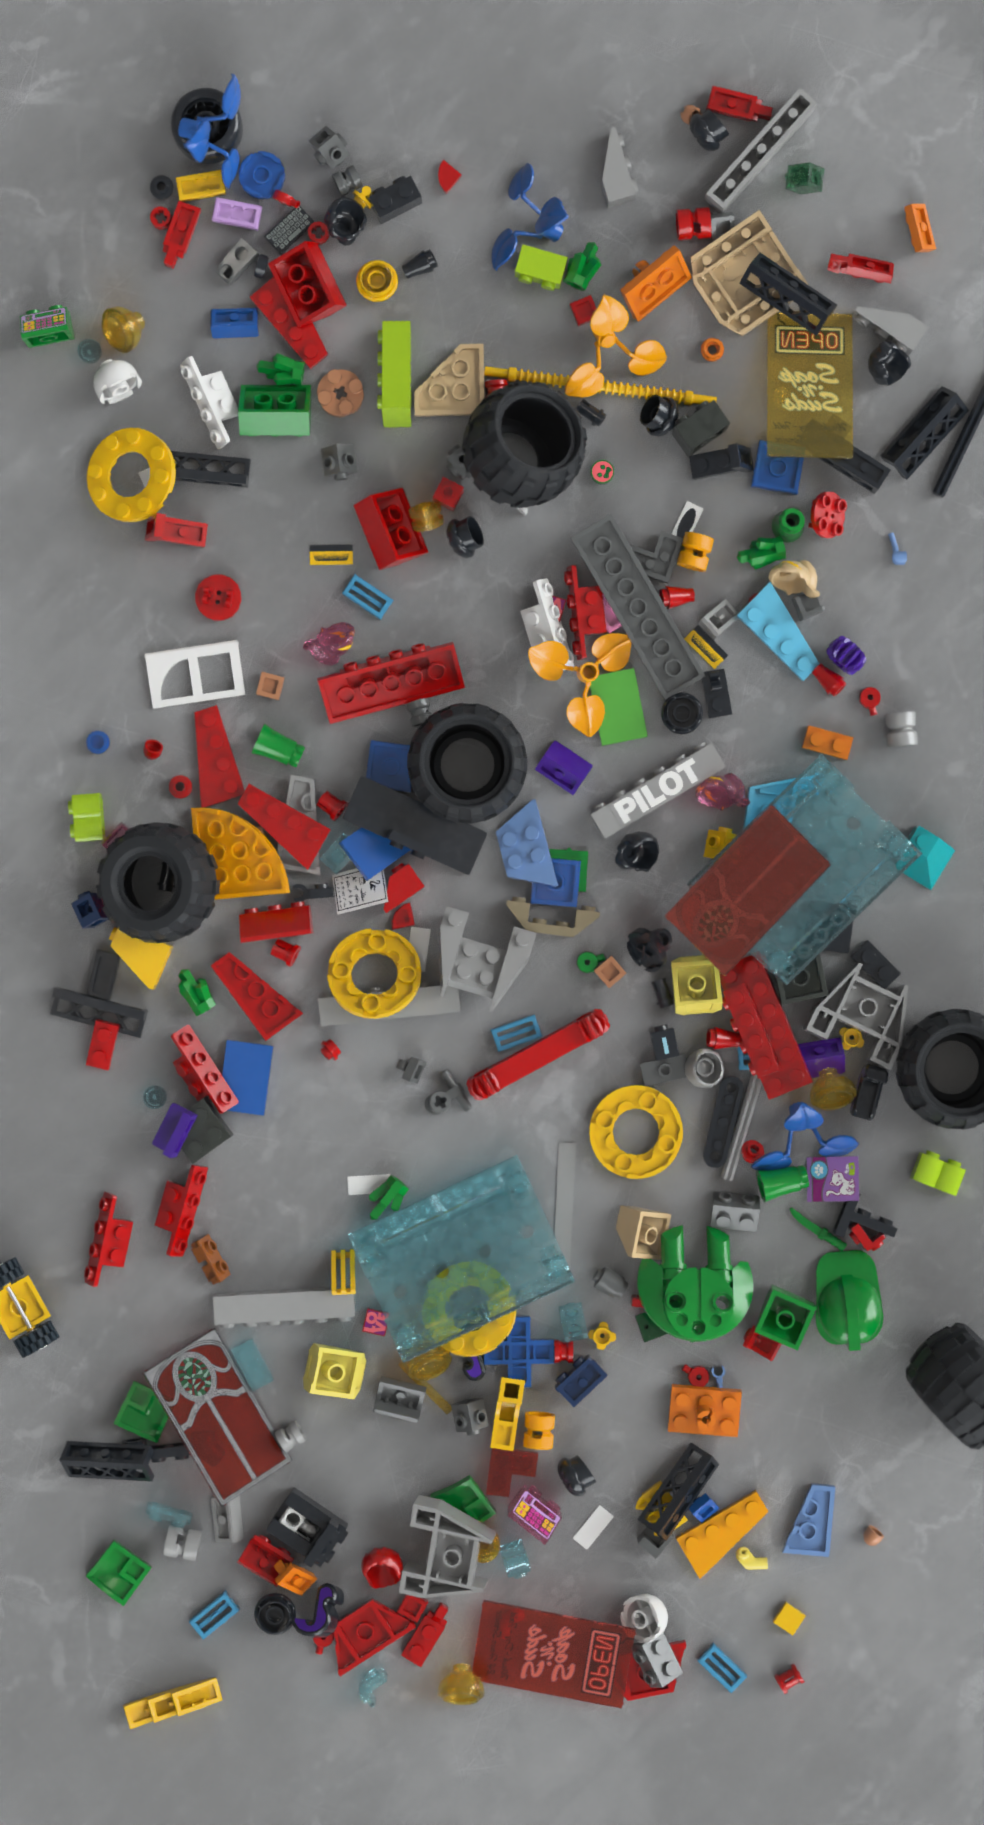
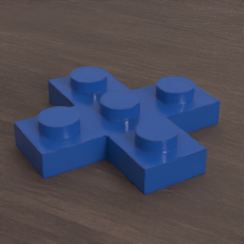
M516 1316L514 1326L507 1340H503L493 1351L484 1354V1365L508 1364V1378L524 1380V1387H531V1364H554V1339H531L530 1316Z

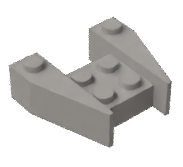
M446 906L438 934L440 996L444 997L447 986L491 998L492 1002L489 1011H493L528 963L537 933L514 926L508 948L503 950L463 938L462 935L469 913Z
M857 963L828 992V996H824L815 1005L802 1030L822 1040H827L836 1020L876 1038L866 1061L878 1067L891 1070L902 1045L908 986L901 985L897 994H894L859 977L858 974L863 964Z
M418 1495L413 1504L410 1526L433 1531L427 1565L407 1562L402 1571L399 1593L427 1598L483 1592L488 1579L475 1576L480 1543L492 1544L496 1531L441 1499Z

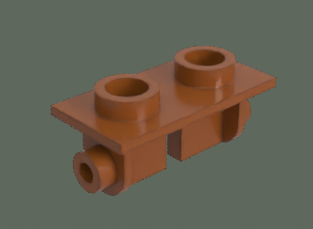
M209 1234L191 1243V1251L198 1263L205 1260L207 1262L201 1268L208 1282L211 1281L214 1285L231 1275L227 1263L222 1259L217 1250L216 1243Z

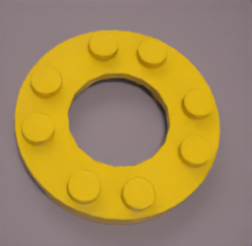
M124 428L111 433L96 447L89 461L87 487L92 501L101 512L118 521L138 522L151 517L164 506L163 502L169 492L172 493L176 477L173 455L162 439L147 430ZM128 452L142 454L150 467V478L147 486L141 493L133 497L118 495L110 482L112 467L115 466L120 456Z
M370 928L357 931L338 944L329 959L327 979L334 999L346 1011L363 1018H384L401 1011L413 1000L421 983V964L416 950L406 938L391 930H372ZM378 953L386 955L393 960L397 967L398 975L394 985L386 992L376 995L366 994L356 988L352 981L351 973L354 965L360 958L368 954Z
M628 1085L610 1092L599 1102L590 1120L589 1137L596 1157L609 1171L630 1179H643L662 1172L676 1158L683 1139V1125L677 1108L663 1093L648 1086ZM631 1109H641L650 1113L657 1121L659 1128L658 1140L653 1148L646 1153L638 1155L629 1154L621 1150L614 1141L613 1136L615 1121L619 1115Z
M462 1262L446 1268L433 1279L424 1296L423 1319L428 1333L439 1346L458 1356L474 1357L493 1351L508 1337L516 1319V1299L510 1284L497 1270L482 1263ZM467 1286L479 1287L485 1291L492 1305L491 1316L487 1323L480 1329L470 1332L461 1331L454 1327L448 1319L446 1310L448 1300L455 1291Z

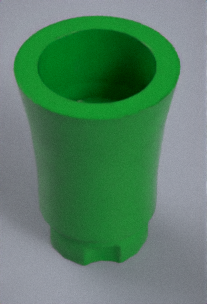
M788 508L776 514L772 521L774 536H781L784 542L796 541L804 531V515L795 508ZM792 520L794 522V526H789L786 523V521Z
M264 723L252 754L264 756L296 768L305 747L297 744V741L278 733Z
M803 1165L756 1171L757 1184L764 1203L809 1187L808 1174Z

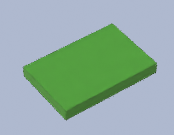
M634 668L601 674L594 681H591V695L599 696L605 707L604 719L599 728L602 746L648 737Z

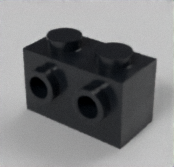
M401 176L392 182L393 185L387 188H377L369 196L370 203L380 224L422 204V196L411 176L407 178Z

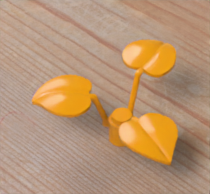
M602 296L590 320V328L597 340L594 342L597 365L594 367L592 363L586 362L573 371L564 389V393L567 396L589 397L601 389L604 383V376L601 372H598L601 369L600 347L609 348L616 343L628 356L632 357L628 363V368L636 375L654 373L666 362L665 350L655 340L641 342L635 348L634 353L618 340L614 332L622 331L627 326L629 315L624 306L610 296Z
M611 633L603 635L596 639L591 647L593 656L597 658L595 663L588 662L580 667L565 665L569 659L568 651L563 644L556 641H546L529 648L528 657L533 670L541 678L548 681L560 679L563 669L577 672L578 679L585 683L583 698L576 697L572 699L567 706L566 715L569 723L587 737H592L599 730L605 715V707L601 698L596 695L587 697L591 681H594L599 675L598 664L601 663L602 668L608 672L620 671L628 663L632 643L625 634Z

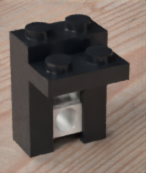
M295 1487L266 1529L270 1534L305 1557L304 1563L309 1567H312L314 1563L319 1567L324 1562L328 1564L335 1554L333 1548L337 1542L342 1544L349 1533L346 1531L347 1522ZM296 1513L299 1515L300 1520L292 1523L288 1520L287 1515ZM308 1520H310L320 1528H318L316 1531L315 1526L312 1525V1523H309Z

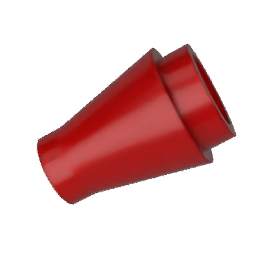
M665 586L664 589L659 590V597L665 607L671 609L694 602L695 593L693 588Z
M822 663L812 671V674L825 692L833 697L837 696L847 684L843 680L844 677L825 667Z
M718 1027L709 1028L706 1034L707 1047H712L713 1050L740 1047L739 1041L742 1040L740 1033Z

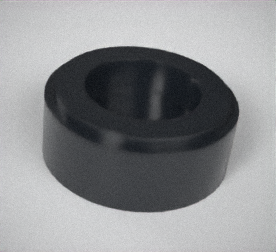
M260 254L254 277L261 279L264 277L269 260L267 255Z

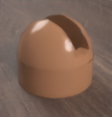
M686 105L683 107L684 111L680 112L682 121L688 125L693 114L701 115V110L694 105Z
M869 1525L863 1534L865 1543L870 1546H876L884 1538V1535L872 1525Z

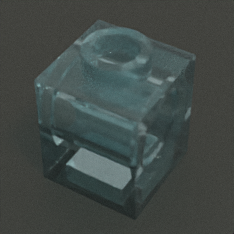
M520 1539L500 1546V1553L508 1578L514 1577V1579L525 1577L527 1572L531 1571L523 1540Z

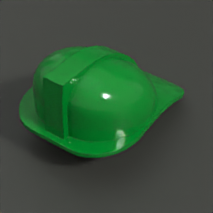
M861 1250L828 1252L821 1257L816 1269L817 1329L823 1339L831 1344H846L849 1351L861 1350V1343L874 1339L879 1334L883 1325V1309L875 1263L866 1252Z

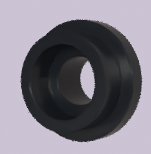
M156 176L150 183V191L157 199H167L173 193V183L167 176ZM160 183L166 185L164 190L157 189Z

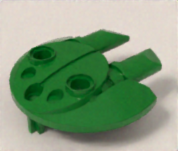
M680 1225L660 1235L661 1264H657L652 1259H642L637 1273L638 1295L649 1318L660 1329L671 1336L690 1341L691 1343L714 1340L732 1331L746 1315L753 1296V1276L749 1263L740 1261L733 1268V1265L730 1263L729 1235L710 1226H706L708 1265L705 1268H687V1264L684 1263L683 1225ZM674 1299L678 1301L680 1307L673 1308L669 1300ZM716 1301L724 1302L726 1309L718 1308Z

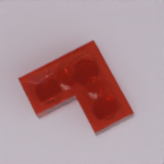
M492 1448L486 1494L509 1497L512 1474L535 1477L538 1452L517 1449L509 1451Z

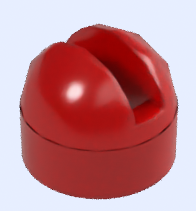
M154 739L147 740L143 748L144 756L149 760H156L162 753L163 745Z

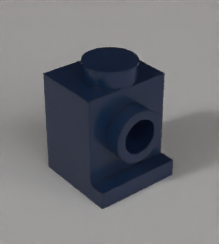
M83 892L77 896L78 900L71 903L82 929L95 928L109 920L103 912L104 904L101 898H98L97 893Z

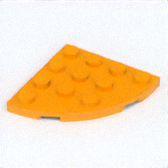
M191 808L193 834H196L207 845L206 850L214 856L218 866L215 871L217 880H220L219 893L215 894L214 900L290 893L283 863L274 846L258 828L240 816L214 808Z

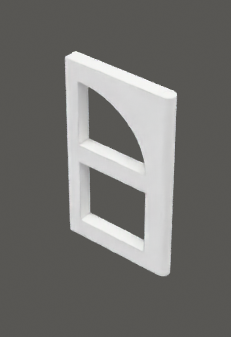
M238 640L145 653L144 658L146 659L153 709L246 695ZM230 653L235 689L203 694L198 658ZM188 659L193 695L162 700V685L167 673L174 665Z

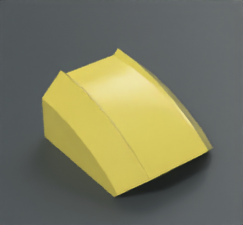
M704 955L678 957L671 961L676 1014L685 1016L715 1013L722 1010L723 1001L719 970Z
M313 1343L309 1349L303 1377L304 1389L311 1394L355 1399L362 1385L366 1366L365 1354L349 1349Z

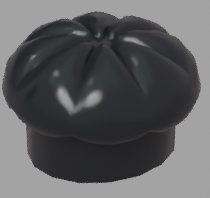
M706 110L701 115L693 114L690 118L689 125L692 134L697 138V142L708 151L718 150L719 142L729 135L725 126L710 110Z
M652 395L647 399L640 413V422L646 426V430L650 435L660 437L674 428L679 417L677 402L672 397H660L658 395Z
M468 516L462 520L452 519L448 523L446 536L454 552L464 558L474 556L475 550L484 544L482 530L475 518Z
M679 692L665 700L661 709V718L666 728L671 732L688 734L700 725L703 718V709L695 696Z
M578 1455L569 1460L564 1457L559 1461L557 1465L559 1477L565 1488L572 1495L583 1496L586 1493L585 1489L596 1483L592 1473Z
M270 1593L263 1596L257 1602L254 1618L262 1631L271 1635H279L287 1632L293 1626L292 1618H296V1609L293 1602L287 1596L280 1593Z

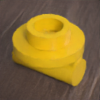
M364 186L361 193L357 190L352 192L355 196L353 200L357 201L363 209L365 207L368 209L372 207L369 202V196L372 195L369 186Z

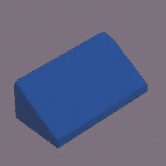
M258 308L211 309L212 338L258 337Z

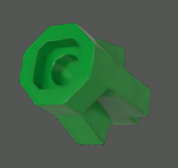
M588 242L583 253H576L573 258L569 259L567 273L563 280L567 285L577 290L585 291L590 280L601 267L600 259L596 257L598 247L595 242Z
M277 353L272 358L273 362L260 360L256 365L258 373H264L267 379H273L276 385H302L305 361L294 360Z
M781 536L775 538L758 537L757 540L751 542L750 549L738 551L737 559L740 563L749 562L755 570L773 562L786 559V549Z
M182 969L178 974L181 980L178 985L179 992L186 999L197 1017L214 1007L216 1002L210 993L206 979L198 978L195 980L189 969Z
M392 1174L382 1185L369 1194V1200L373 1202L383 1196L370 1213L371 1220H377L392 1200L391 1209L394 1212L399 1211L403 1197L409 1190L407 1185Z

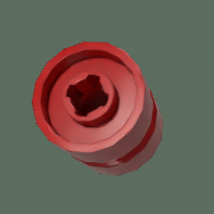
M709 207L696 208L694 212H691L689 208L676 209L678 241L691 240L693 236H696L698 239L711 238L712 227Z

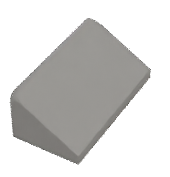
M222 1494L221 1496L225 1499L231 1494ZM215 1495L210 1496L216 1543H236L243 1540L244 1531L240 1495L224 1506H221Z

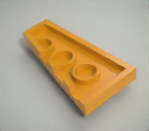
M755 1490L710 1516L703 1523L700 1522L678 1535L676 1540L699 1579L768 1513V1510Z

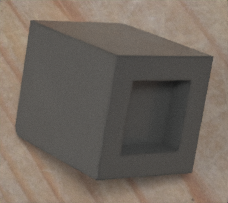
M803 594L792 599L800 621L822 613L825 610L824 606L820 605L817 597L809 598Z
M646 1527L638 1536L637 1541L641 1547L656 1559L673 1540L674 1535L672 1532L668 1540L664 1541L659 1536H654V1531Z

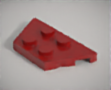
M373 1598L339 1619L334 1631L339 1676L341 1677L416 1628L415 1623Z
M686 1641L670 1642L669 1645L681 1667L683 1653L687 1646ZM633 1651L619 1652L614 1684L617 1685L627 1701L674 1692L676 1679L663 1688L650 1687L643 1678L644 1673L640 1665L633 1657Z

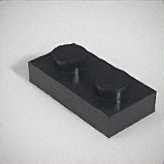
M868 940L851 956L856 963L863 964L861 968L884 989L901 974Z

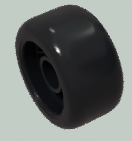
M213 88L192 90L181 97L173 109L171 130L174 140L181 152L193 161L195 159L191 152L184 146L189 139L179 136L180 121L182 118L197 120V117L221 115L223 113L222 99L224 93L220 90ZM239 110L233 119H228L227 117L223 120L208 121L210 125L214 126L210 131L208 139L210 143L228 153L232 148H238L243 135V123ZM208 147L205 158L202 162L198 163L215 164L224 161L225 157L223 154Z

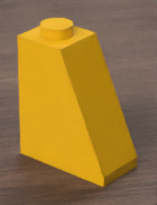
M114 927L109 937V940L112 941L111 948L149 989H156L174 946L165 942L148 943L138 938H131L121 932L119 927Z

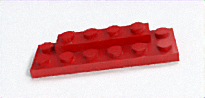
M450 642L431 648L430 645L425 646L424 643L415 644L411 647L410 651L393 650L388 653V657L371 656L366 659L365 663L358 665L355 661L348 662L343 665V669H339L340 672L317 678L329 723L333 724L415 700L465 688L454 643Z
M760 952L740 959L725 976L719 971L720 982L724 990V997H722L723 1006L726 1011L729 1009L733 1018L730 1019L733 1030L735 1032L739 1031L742 1040L739 1041L742 1052L744 1054L748 1053L751 1062L748 1063L750 1072L753 1076L757 1075L758 1079L760 1078L768 1099L771 1100L813 1083Z

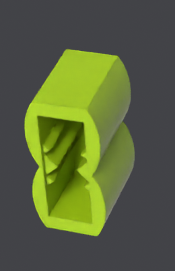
M102 794L72 795V801H68L69 815H73V824H70L71 838H75L77 843L106 840Z
M929 1150L926 1151V1154L919 1152L910 1178L956 1196L966 1172L965 1169L960 1168L962 1163L952 1159L944 1162L939 1160V1154Z

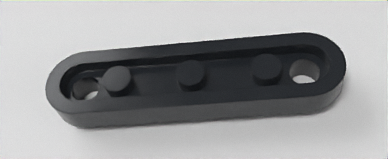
M735 1076L725 1077L719 1086L703 1151L704 1162L712 1168L721 1167L727 1159L743 1094V1083ZM730 1083L735 1085L733 1092L727 1090V1085ZM713 1151L719 1154L716 1160L710 1158V1154Z

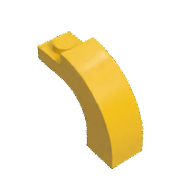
M501 1377L490 1448L514 1450L519 1411L525 1385L524 1380Z

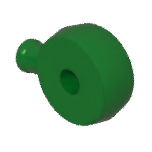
M585 951L577 957L576 965L581 972L592 973L598 967V962L605 961L606 959L603 953L596 956L590 951ZM585 960H589L590 964L585 965Z

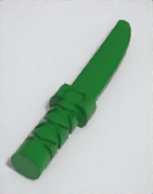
M790 1208L793 1217L808 1230L816 1234L817 1238L820 1240L824 1239L840 1251L846 1248L847 1243L833 1236V1234L828 1232L827 1228H820L794 1208Z

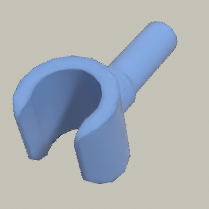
M889 533L888 536L893 551L892 562L895 565H905L907 552L899 551L894 533Z
M721 1365L722 1374L719 1376L714 1374V1366L711 1368V1374L716 1379L717 1388H723L722 1377L725 1375L723 1365Z

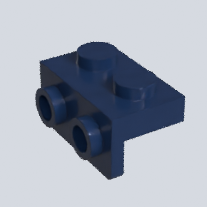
M589 1354L585 1357L581 1355L572 1364L574 1368L568 1373L564 1371L555 1380L557 1383L554 1385L555 1390L560 1392L573 1407L608 1376Z

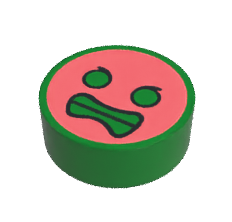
M606 460L595 462L591 468V477L598 484H607L614 476L613 465Z

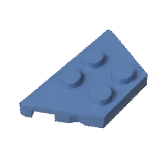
M533 799L496 831L508 878L557 887L559 885L536 800Z

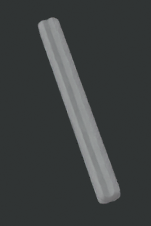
M751 1074L727 1159L720 1175L724 1180L732 1181L741 1155V1148L744 1144L762 1085L757 1075L753 1076Z

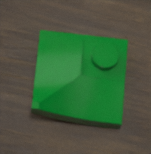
M133 1381L113 1424L158 1443L169 1416L152 1388ZM162 1394L166 1401L172 1402L174 1400L173 1398Z
M470 1475L430 1494L431 1498L441 1499L481 1523L496 1514V1509Z
M113 1539L101 1557L87 1572L86 1577L103 1592L124 1606L152 1567Z

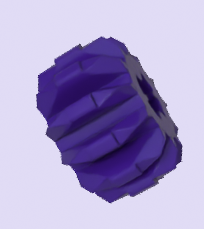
M840 636L833 640L826 650L828 658L833 661L832 663L849 675L859 671L867 661L865 654L860 648L845 636Z

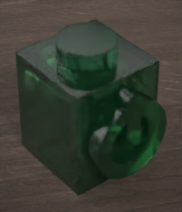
M811 162L788 165V170L785 174V189L800 195L822 192L825 168Z

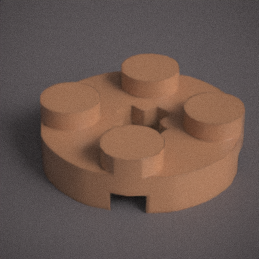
M331 370L323 376L318 384V401L323 410L331 416L341 418L358 411L363 403L364 391L362 383L354 373L348 370ZM341 387L345 388L344 392L347 396L337 399V394L334 391L336 389L339 390Z

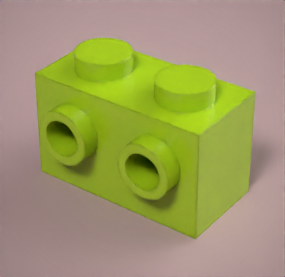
M522 245L515 269V277L518 278V281L525 284H532V282L541 284V287L546 290L554 291L555 288L560 289L568 257Z

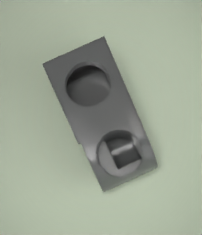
M241 238L224 257V260L219 264L215 272L227 284L231 285L238 280L253 262L257 261L260 254Z

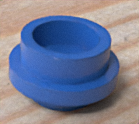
M93 731L86 739L87 748L94 754L104 753L110 745L109 737L102 731Z

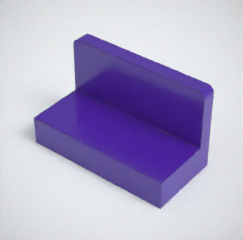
M554 740L535 770L574 795L593 765Z
M840 1037L798 1044L812 1078L845 1073V1053Z
M172 1103L152 1144L163 1150V1155L169 1158L177 1157L198 1115L176 1103Z

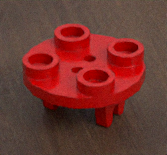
M834 492L820 493L816 499L812 500L811 523L808 524V528H813L816 534L822 538L840 536L844 530L843 524L847 509L845 499H841Z
M222 574L204 578L198 585L195 593V603L199 611L206 618L214 621H224L232 618L239 610L242 602L238 584L231 577Z

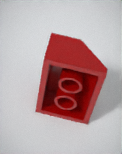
M304 241L268 263L297 327L329 317L347 306L317 242Z
M403 487L372 494L353 505L379 570L400 565L428 553Z
M303 901L290 903L291 908L282 909L281 905L267 906L268 911L258 912V908L244 909L245 914L239 915L240 942L314 933L310 905L305 906Z

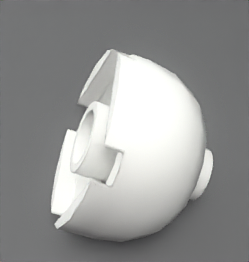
M111 359L101 363L93 379L94 390L102 404H104L105 400H108L109 404H114L128 398L133 394L131 389L135 386L139 389L142 383L137 371L130 363Z
M640 1594L632 1596L624 1602V1611L621 1612L620 1619L622 1627L629 1637H634L636 1640H639L637 1641L639 1643H647L663 1634L668 1624V1613L665 1605L659 1598L650 1594Z

